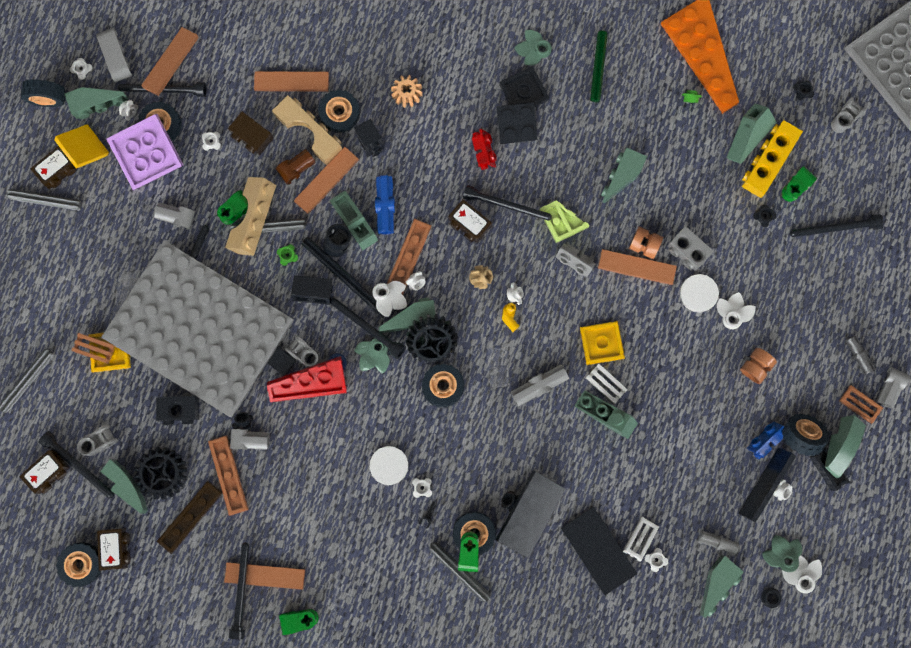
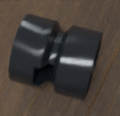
M333 224L328 228L323 242L324 251L328 255L340 257L347 251L351 240V232L347 226Z

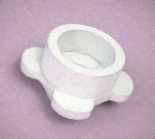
M78 58L70 67L71 73L78 75V78L81 80L85 79L86 74L93 69L92 65L87 64L83 58Z
M132 100L124 101L119 107L120 115L125 116V119L129 121L135 116L138 105H134Z
M218 132L203 133V149L205 151L220 149V134Z
M421 271L410 275L406 284L409 285L410 290H419L425 285V277L422 276Z
M513 282L511 287L507 289V297L510 302H517L520 305L522 304L521 298H523L524 293L522 288L517 287L516 283Z
M414 479L412 482L414 485L413 496L416 498L420 496L430 497L432 495L430 490L431 479Z
M782 479L773 495L778 497L780 501L787 500L791 496L792 486Z
M655 548L653 553L645 555V561L650 564L651 570L654 572L659 571V568L668 564V559L664 557L660 548Z

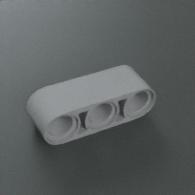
M115 28L97 33L99 45L114 82L116 83L133 76L129 71L130 66L123 54L124 50L117 38L118 34Z

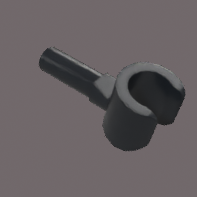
M432 502L426 515L419 520V525H421L423 519L428 521L429 524L426 529L431 525V516L437 505L436 502Z

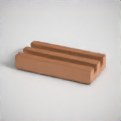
M78 333V338L74 342L75 346L74 348L72 347L71 351L109 364L116 346ZM82 339L110 348L109 352L82 342ZM82 346L107 355L105 359L79 350V347Z
M849 385L839 402L871 424L883 409L882 406L852 385ZM853 392L877 410L874 412L869 407L861 403L859 400L851 396L850 393ZM847 398L850 399L852 402H854L855 404H857L858 406H860L862 409H864L865 411H867L868 413H870V414L872 415V417L868 416L866 413H864L863 411H861L860 409H858L856 406H854L853 404H851V403H850L849 401H847L846 399H847Z

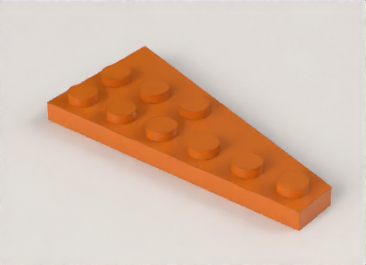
M696 0L662 21L661 25L723 114L736 106L739 100L710 0Z

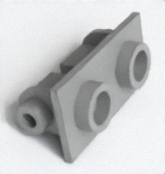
M564 243L559 249L556 258L561 263L575 269L578 274L588 277L596 265L593 262L594 260L583 253L580 258L577 257L579 250L570 244L566 245Z

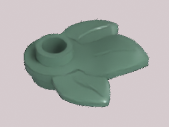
M525 30L526 41L515 46V51L520 56L525 57L524 63L529 66L538 64L542 58L548 57L552 51L551 44L543 40L541 34L534 30ZM544 47L546 51L540 52L539 48Z
M376 338L371 342H360L354 350L357 354L361 355L359 361L361 371L376 367L379 372L384 373L390 364V358L387 354L388 347ZM378 343L382 346L380 351L375 349V345Z
M775 535L772 539V550L765 551L762 555L771 567H780L783 571L790 573L796 571L799 567L798 558L802 554V545L798 539L789 543L784 537ZM787 559H791L793 562L792 564L787 565L785 561Z

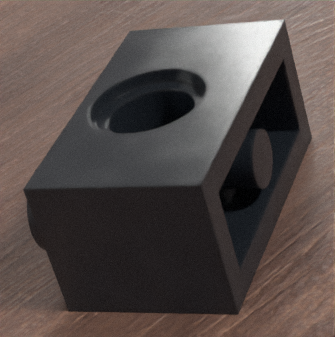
M371 118L354 127L357 139L368 157L371 155L375 157L382 153V149H384L382 137Z
M197 396L156 397V421L163 422V425H175L174 421H182V424H194V420H199V398ZM177 406H181L182 412L179 416H176L174 414V410Z

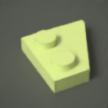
M557 200L539 209L552 215L551 220L544 221L556 243L589 228L587 222H583L576 214L567 210Z

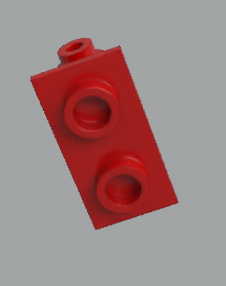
M479 129L480 132L473 133L471 138L474 150L482 151L476 154L478 167H481V170L488 169V165L495 168L497 157L491 148L492 137L487 131Z

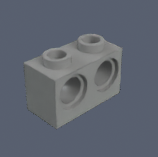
M686 226L668 244L669 252L675 257L679 256L688 269H694L695 271L714 252ZM678 240H683L686 243V248H681L678 245ZM692 253H698L701 259L699 261L694 260Z

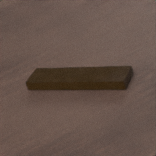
M207 481L156 542L170 554H173L221 497L223 492L210 481Z

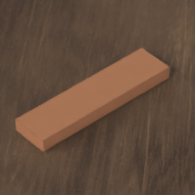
M181 27L143 82L142 87L159 96L198 40V35Z
M255 71L254 90L329 92V72Z
M344 147L299 194L294 202L309 214L359 159Z
M417 219L413 220L387 284L392 281H399L407 287L406 281L413 273L432 225Z
M603 249L598 264V269L673 285L677 267Z
M228 436L208 441L229 516L249 510L232 449H230Z
M226 563L224 583L238 584L240 563ZM248 564L246 585L303 590L305 569Z

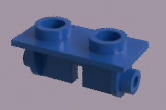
M776 422L768 424L758 437L752 439L747 449L754 452L753 455L758 460L764 458L772 450L769 443L771 442L773 446H776L783 439L782 431L784 426Z

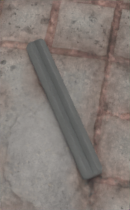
M9 189L7 198L10 200L79 211L82 206V202L78 199Z
M303 218L265 221L261 233L305 229L306 221ZM232 224L231 230L236 228L239 224Z
M49 349L43 350L0 403L1 412H9L53 358V352Z
M434 542L429 550L484 603L487 602L491 594L467 571H458V562L437 542Z

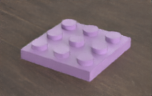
M154 114L107 138L133 190L184 166L158 114Z

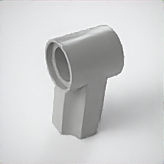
M159 203L154 211L155 219L172 223L179 228L180 226L185 227L186 230H190L195 211L181 206L177 208L163 203Z
M890 367L887 370L888 375L886 379H883L884 385L876 402L892 409L901 391L907 386L910 375Z
M240 429L231 430L230 449H269L270 433L249 432V430Z

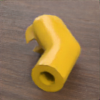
M508 303L503 308L502 320L514 332L520 327L514 320L516 306L514 303Z

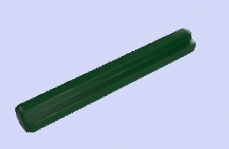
M602 30L598 31L590 96L591 102H600L608 35L607 31Z

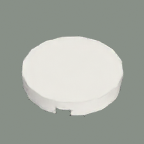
M702 274L690 276L684 281L680 289V298L684 306L693 312L708 311L716 304L719 296V290L714 280Z
M386 446L378 449L373 454L370 460V471L376 481L384 485H393L405 478L408 471V460L400 449Z

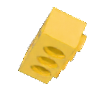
M785 120L780 125L775 124L770 132L773 135L770 141L766 139L761 147L763 150L761 156L757 155L751 163L754 166L751 172L747 170L743 176L744 184L742 187L762 198L803 131ZM776 140H781L784 146H779ZM767 155L772 156L774 162L769 161ZM757 171H762L765 177H760Z

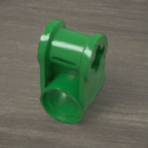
M803 166L783 188V199L788 202L795 201L818 178Z
M243 191L235 192L218 208L217 215L222 223L231 225L247 213L248 201L243 195ZM227 212L230 214V216L227 217L224 215V213Z
M466 532L461 538L458 571L478 572L479 538L474 532ZM468 540H472V546H468Z
M313 609L280 614L279 620L282 635L311 629L318 623V613ZM307 614H308V617H309V618L312 617V619H313V620L310 622V624H309L308 621H305V620H304V618L307 617Z

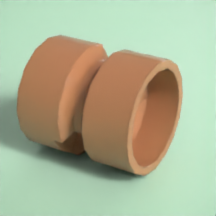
M639 226L629 249L637 253L642 251L644 256L654 259L664 237L656 233L649 234V230ZM643 238L648 239L646 246L641 245Z
M756 348L750 355L751 360H747L740 368V371L753 382L761 384L767 377L766 372H770L777 361L768 352L761 348Z

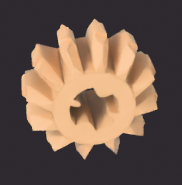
M401 75V81L395 80V86L391 87V91L394 92L392 98L396 99L397 105L402 103L405 108L407 103H409L413 107V101L419 103V97L423 95L422 91H420L422 85L417 84V78L411 81V76L408 75L407 79L404 80V77Z

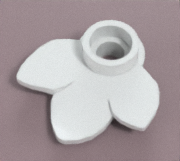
M392 281L389 284L379 283L373 288V297L377 300L376 308L382 315L389 317L392 309L402 310L407 307V301L401 294L405 290L406 285L399 281ZM385 291L386 294L381 296L379 295V292Z
M739 292L732 295L728 301L720 298L717 303V311L723 317V324L728 329H737L743 322L750 321L756 309L752 305L744 306L743 298ZM729 317H734L735 323H730Z
M800 556L798 558V569L790 573L782 570L783 577L787 583L795 585L799 592L810 593L815 588V581L822 575V565L820 560H814L808 564L807 560ZM804 579L808 581V585L806 587H803L801 585V582Z

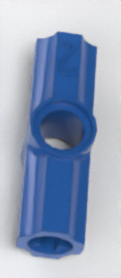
M384 175L376 177L377 197H375V211L377 214L378 234L394 233L395 213L393 178Z

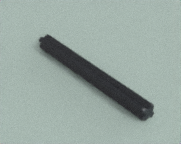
M309 237L303 240L302 245L377 314L382 318L386 317L377 310V300L374 299L373 295L313 240Z

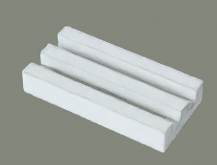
M600 364L586 377L613 404L628 390ZM597 371H601L609 380H611L621 390L620 393L610 383H608L600 374H598ZM594 375L597 379H599L607 388H609L616 395V397H612L603 387H601L592 378V376Z
M641 517L623 552L630 554L631 557H635L638 561H642L659 526ZM643 523H645L646 526L644 527V529H643V531H642V533H641V535H640L638 541L636 542V544H635L633 550H631L630 548H631V546H632V544H633V542H634V540H635V538H636L638 532L640 531V529H641ZM649 527H652L653 529L647 541L645 542L640 554H637L636 552L640 547Z

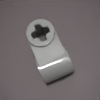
M851 97L832 120V130L836 133H843L863 114L866 108H862ZM839 120H842L845 125H842Z
M298 335L295 336L292 344L284 349L306 367L321 363L319 354L309 347L310 345ZM310 355H315V362L312 364H308V357Z
M106 424L81 439L77 444V449L83 455L94 456L116 444L118 439L114 438L109 429L110 425ZM88 442H91L92 449L86 452L85 446Z

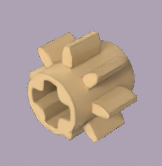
M483 265L475 266V270L471 271L469 280L474 285V288L486 289L488 288L487 284H491L493 280V274L488 269V266L483 267Z

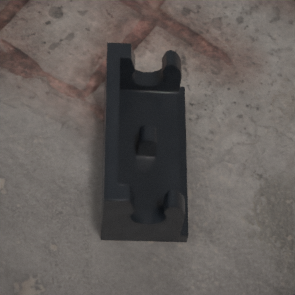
M294 275L291 291L292 300L331 305L332 279Z
M825 447L819 455L809 458L830 490L837 491L841 489L842 485L848 484L850 481L844 474L840 478L834 477L825 468L828 448Z

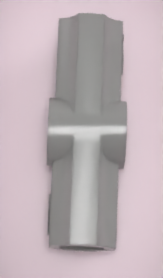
M559 365L544 374L541 373L528 380V383L510 393L519 407L535 397L539 398L541 395L550 392L552 388L569 380V377L563 366Z

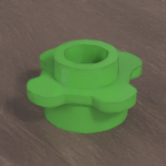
M687 90L686 93L682 94L684 96L683 102L698 103L699 98L702 97V95H698V91Z
M292 244L277 250V255H279L280 263L283 266L298 260V256L294 252L295 247Z

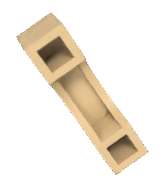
M287 95L272 110L274 116L287 128L304 126L314 133L312 151L327 166L342 150V142L335 135L331 137L327 133L329 130L322 123L318 124L314 120L315 116L309 110L305 112L301 108L302 104L296 98L292 99Z
M248 177L243 191V195L248 201V210L244 220L230 231L225 248L240 255L254 256L276 188L274 183L263 177Z

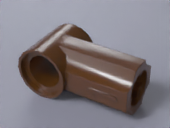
M305 149L291 160L281 162L276 167V171L284 182L290 185L292 180L298 179L302 172L316 162Z

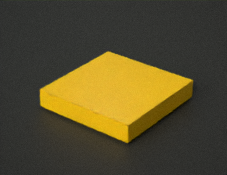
M88 124L57 135L54 139L76 169L102 159L109 154V151Z
M618 321L580 327L586 365L625 359Z
M104 333L88 334L89 337L109 343L101 338ZM89 341V345L109 352L110 348ZM115 347L109 364L90 358L91 372L93 373L131 368L130 355ZM90 349L91 354L106 359L107 355Z

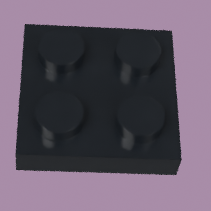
M533 66L499 82L509 104L534 102V107L549 101V96Z
M534 102L496 106L500 144L538 140Z

